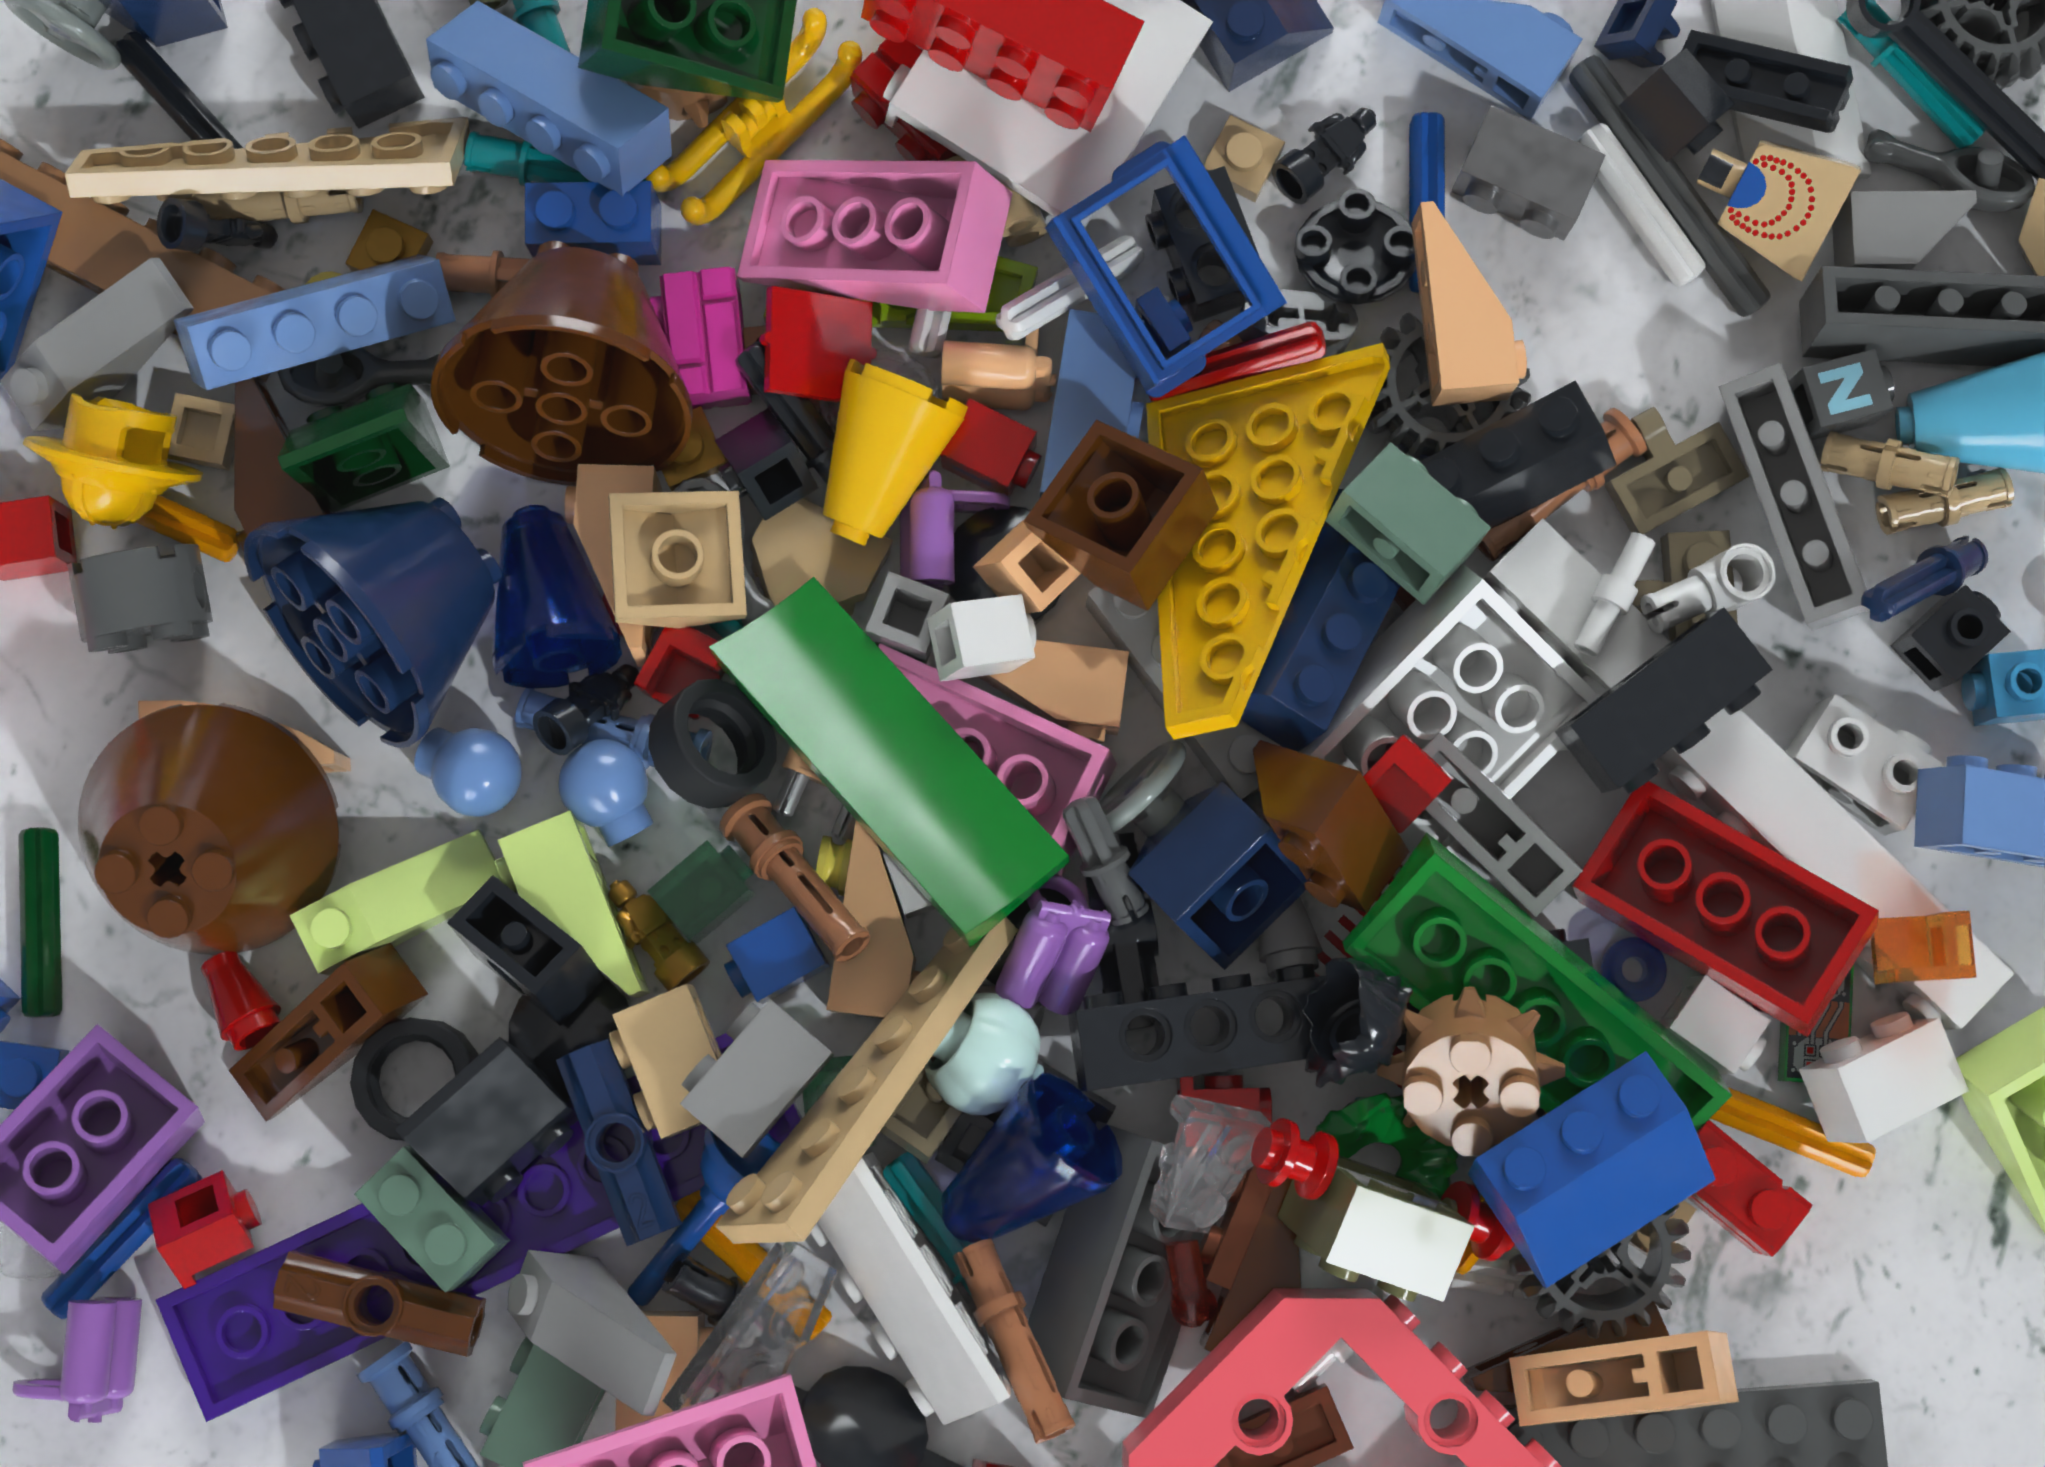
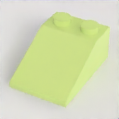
M2044 1006L1958 1056L1956 1060L1969 1090L1962 1094V1097L1970 1115L2045 1234Z

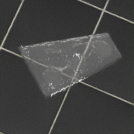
M776 1242L662 1401L673 1411L786 1374L795 1350L808 1344L838 1270L799 1242Z

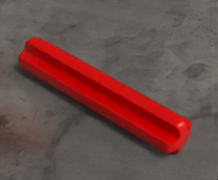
M1309 321L1205 354L1206 366L1200 373L1159 398L1150 396L1149 398L1151 401H1158L1322 358L1326 354V342L1323 331L1316 322Z

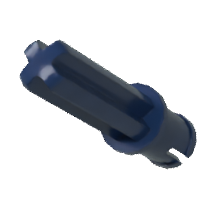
M1962 536L1947 546L1936 545L1930 547L1918 556L1916 564L1863 592L1861 605L1870 609V619L1876 622H1884L1933 594L1939 596L1952 594L1963 585L1966 578L1976 575L1986 568L1988 551L1985 545L1977 538H1973L1972 541L1968 542L1969 536Z

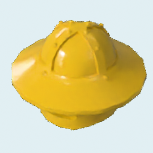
M73 393L70 397L63 439L46 436H27L23 441L24 446L52 464L56 473L60 475L62 492L69 506L92 526L99 524L116 529L117 526L125 527L135 524L136 521L152 509L157 496L161 495L169 487L200 482L204 472L196 468L167 460L172 434L175 431L177 415L150 411L132 403L98 396L92 400H84L81 395Z

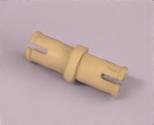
M1831 431L1825 441L1820 464L1824 472L1846 474L1876 482V487L1880 489L1890 490L1892 486L1949 498L1956 482L1960 458L1916 451V449L1903 447V442L1900 440L1889 438L1886 443L1854 438L1853 436Z
M1997 468L1978 475L1957 478L1949 498L1915 489L1880 495L1877 497L1878 502L1875 505L1877 520L1880 528L1886 535L1937 523L1941 527L1957 524L1961 517L1968 516L1969 514L2012 506L2011 501L2014 500L2013 483L2006 469Z

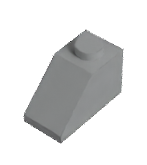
M1976 190L1851 191L1832 224L1834 266L1911 270L1977 203Z

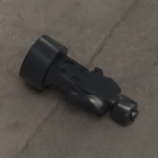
M1362 107L1350 117H1344L1340 113H1335L1320 122L1313 123L1308 131L1314 132V139L1316 140L1303 150H1290L1272 166L1273 179L1281 192L1291 201L1297 204H1304L1323 188L1324 177L1336 166L1344 169L1343 175L1351 172L1356 162L1367 149L1366 143L1363 141L1365 135L1376 126V114L1374 111Z
M168 198L161 205L157 216L158 237L162 245L167 249L197 251L204 243H216L225 246H247L252 244L254 247L269 249L275 245L278 239V234L271 224L240 218L213 220L210 219V214H207L204 206L194 200Z
M623 664L613 671L612 674L608 672L586 676L581 682H571L569 684V696L566 699H554L533 716V727L542 744L557 755H567L588 738V727L593 723L610 715L613 721L617 720L625 703L632 698L630 690L635 687L634 682L639 674L637 668L629 664Z

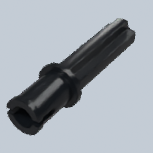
M760 341L753 343L735 359L736 366L807 458L805 464L808 469L813 467L827 485L835 433L809 398L764 392L765 346Z

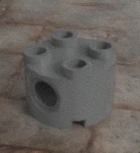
M173 544L175 554L161 556L158 546L91 556L80 559L81 563L67 564L82 642L87 643L88 651H108V654L144 649L147 648L145 636L152 635L153 641L171 639V642H184L209 637L208 623L213 622L198 544Z

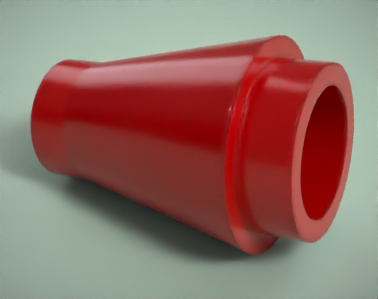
M221 952L202 964L200 970L207 982L221 1039L230 1041L234 1050L237 1051L253 1048L281 1022L278 1017L281 1012L280 1005L242 963L237 952Z

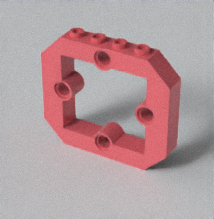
M1273 1288L1122 1441V1467H1214L1235 1445L1249 1454L1264 1455L1273 1453L1285 1444L1291 1435L1293 1426L1292 1410L1284 1395L1341 1338L1405 1403L1406 1421L1412 1430L1438 1453L1456 1455L1466 1467L1562 1466L1534 1438L1525 1446L1517 1440L1507 1429L1515 1418L1486 1389L1476 1398L1460 1381L1468 1370L1439 1341L1429 1349L1412 1332L1421 1322L1397 1297L1390 1294L1382 1301L1367 1288ZM1254 1399L1267 1400L1270 1403L1271 1410L1269 1418L1262 1426L1247 1429L1239 1425V1412L1244 1404ZM1455 1399L1458 1411L1453 1423L1446 1428H1431L1430 1414L1434 1406L1441 1400Z

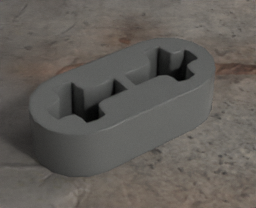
M1279 289L1287 303L1267 315L1269 323L1276 326L1266 325L1264 317L1238 333V336L1244 342L1313 321L1321 327L1325 337L1326 354L1322 357L1325 358L1344 352L1357 330L1358 316L1350 303L1333 301L1321 293ZM1246 299L1239 314L1250 307ZM1318 319L1326 320L1328 328L1336 332L1327 331L1326 324L1318 321Z

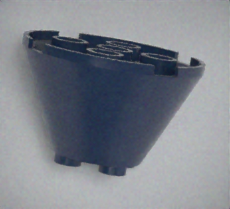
M440 497L435 498L430 503L414 501L264 523L246 537L244 542V560L250 580L255 582L262 577L273 601L263 610L277 635L316 687L348 719L358 727L370 720L386 731L385 734L380 736L381 742L398 748L410 747L421 739L429 729L494 603V584L502 579V572L498 563L485 549L475 548L467 535L461 530L462 524L456 510L449 502Z

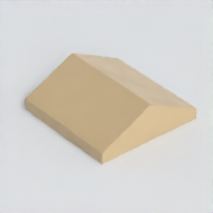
M739 491L609 493L615 622L679 629L746 618Z

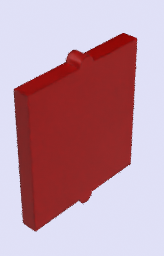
M768 287L766 298V333L762 334L759 339L760 343L765 346L764 392L840 403L844 373L850 359H855L862 365H865V363L871 364V360L877 356L876 349L872 347L873 302L785 287Z

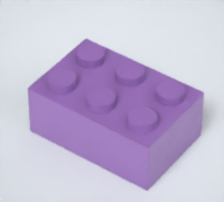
M97 1024L0 1124V1222L55 1268L65 1274L205 1123L199 1107Z

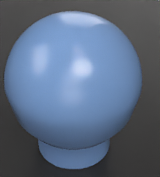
M437 727L423 737L415 754L414 764L416 771L432 780L438 797L455 812L466 816H486L501 810L514 798L520 786L522 768L518 753L504 736L495 731L469 728L452 733Z
M599 739L582 744L566 758L561 767L558 781L562 803L568 810L572 811L578 821L590 827H598L608 847L630 838L654 823L643 803L648 791V778L644 763L631 748L614 740Z

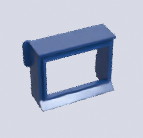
M1185 135L1171 145L1164 141L1157 142L1118 166L1112 174L1111 183L1060 215L1055 216L1045 227L1141 382L1144 391L1153 398L1165 395L1200 373L1206 366L1205 354L1287 303ZM1164 168L1170 174L1250 305L1249 308L1167 360L1081 223L1089 215Z

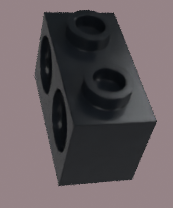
M1225 166L1208 171L1211 179L1258 254ZM1173 183L1154 190L1151 207L1152 213L1145 215V221L1154 248L1157 251L1165 248L1173 270L1167 271L1166 275L1172 297L1181 306L1187 305L1193 323L1243 306L1246 298L1203 228H1188L1178 221L1176 215L1183 210L1190 209L1176 184ZM1216 265L1228 273L1230 280L1223 285L1212 286L1205 283L1199 277L1198 271L1204 266Z

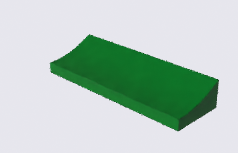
M812 577L798 590L759 618L709 646L721 669L970 948L1070 862L1069 855L815 577Z
M1427 832L1377 902L1342 941L1345 952L1355 960L1368 963L1374 969L1384 972L1387 976L1398 975L1402 980L1401 986L1411 987L1413 990L1409 1003L1419 1011L1442 996L1453 994V1001L1458 1000L1464 987H1475L1480 999L1486 1001V994L1497 996L1518 1008L1522 1014L1533 1009L1538 1011L1541 1016L1533 1029L1537 1052L1565 1064V1077L1540 1087L1539 1107L1547 1113L1647 1051L1687 1107L1696 1132L1732 1096L1720 1073L1713 1065L1668 1031L1664 1025Z

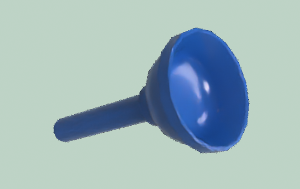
M708 1128L705 1130V1144L700 1162V1169L705 1182L700 1189L701 1199L682 1221V1225L677 1227L629 1286L627 1294L636 1305L646 1306L651 1302L662 1288V1284L666 1282L663 1280L675 1258L681 1253L689 1255L719 1217L724 1215L729 1209L726 1199L732 1188L745 1176L753 1173L757 1174L781 1144L769 1133H767L747 1158H742Z

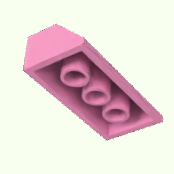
M790 1373L522 1462L523 1467H817Z

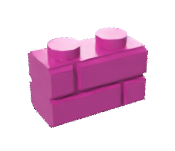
M720 267L703 269L699 272L685 271L659 276L661 295L651 296L650 300L688 390L692 409L701 406L703 410H707L713 407L724 408L752 403L749 382L735 362L738 355L745 350L741 291L735 268Z

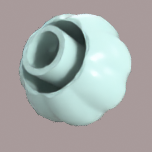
M975 993L934 1052L933 1056L936 1057L934 1062L929 1059L925 1065L927 1078L932 1087L947 1104L958 1111L970 1115L986 1116L999 1112L1017 1097L1026 1100L1037 1090L1044 1074V1067L1037 1063L1041 1042L1038 1027L1030 1014L1011 1000L1004 999L995 993Z

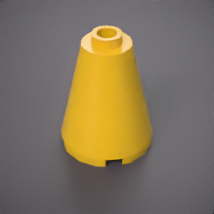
M850 359L844 373L822 514L834 519L830 532L866 546L870 534L882 539L964 421L968 406L949 397L947 402L932 396L933 389L874 365L868 363L862 365L855 359Z

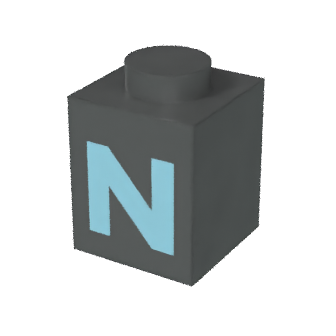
M1876 349L1803 367L1789 380L1811 441L1827 437L1831 431L1842 433L1873 425L1894 409L1892 403L1895 397L1894 381L1888 368L1880 365Z

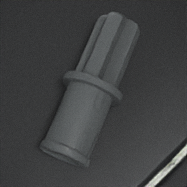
M1087 796L1071 802L1063 810L1062 815L1084 861L1080 866L1081 873L1085 877H1091L1106 911L1111 913L1110 924L1120 926L1132 922L1127 910H1133L1136 917L1140 918L1148 911L1149 906L1147 901L1143 899L1137 883L1128 874L1130 868L1126 860L1129 858L1130 853L1127 846H1119L1099 800L1095 796Z

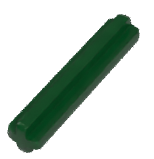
M36 827L21 830L18 835L22 1013L26 1017L44 1018L60 1015L62 1011L59 834L51 828Z

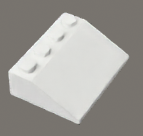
M1462 564L1425 605L1416 599L1368 648L1326 732L1299 752L1358 770L1364 776L1403 734H1406L1423 749L1441 732L1507 796L1512 798L1564 746V743L1554 731L1600 696L1481 577ZM1426 810L1404 832L1398 833L1410 851L1402 862V866L1406 863L1426 832L1454 855L1463 846Z
M871 1152L861 1158L810 1233L820 1247L829 1242L832 1244L843 1262V1265L837 1268L835 1272L846 1292L854 1303H858L865 1298L879 1321L870 1326L871 1331L886 1356L892 1360L900 1355L910 1370L913 1378L907 1381L905 1385L922 1414L927 1417L935 1412L942 1424L946 1425L1000 1404L1011 1396V1384L991 1340L984 1329L977 1325L971 1308L957 1286H954L951 1282V1276L919 1225L883 1177L884 1169L875 1154Z

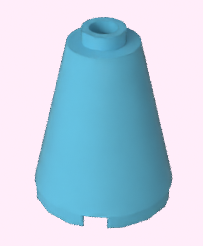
M2045 351L1909 393L1906 406L1896 407L1895 410L1897 440L1902 441L1903 444H1909V448L1916 449V451L1960 458V463L2045 474Z

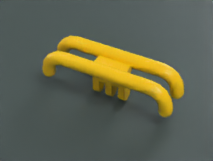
M810 8L805 11L802 18V27L791 42L785 84L812 58L824 39L827 19L823 11L818 8ZM854 41L841 43L838 48V58L829 73L790 112L786 109L784 97L778 103L736 97L681 153L667 165L661 164L645 180L652 181L657 192L672 191L689 180L721 147L729 142L744 158L706 195L700 199L695 196L687 197L683 200L680 207L681 215L692 225H703L716 219L762 175L765 160H777L849 88L852 71L862 63L861 47Z

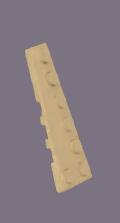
M468 117L389 123L390 133L366 138L354 136L352 127L327 129V135L317 137L309 143L296 144V140L290 137L289 132L265 134V137L254 139L248 142L245 148L234 149L233 142L229 139L216 138L182 143L170 142L81 150L65 172V178L70 198L93 197V200L100 204L120 203L132 196L156 195L158 200L164 202L168 198L187 200L195 194L219 193L220 197L226 200H242L253 197L258 192L283 191V195L289 198H306L318 194L321 190L345 189L352 196H370L380 193L384 188H409L415 194H433L445 190L447 186H454L464 160L470 129Z
M1007 917L971 948L952 927L944 936L942 948L924 970L916 976L907 991L757 1174L753 1173L745 1176L732 1188L726 1199L729 1209L715 1227L733 1244L805 1241L1018 932V929Z

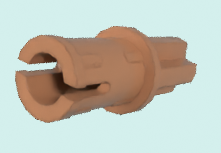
M498 250L493 251L491 256L455 255L437 252L435 257L440 261L448 291L490 294L491 298L530 260L528 258L504 257L503 252Z

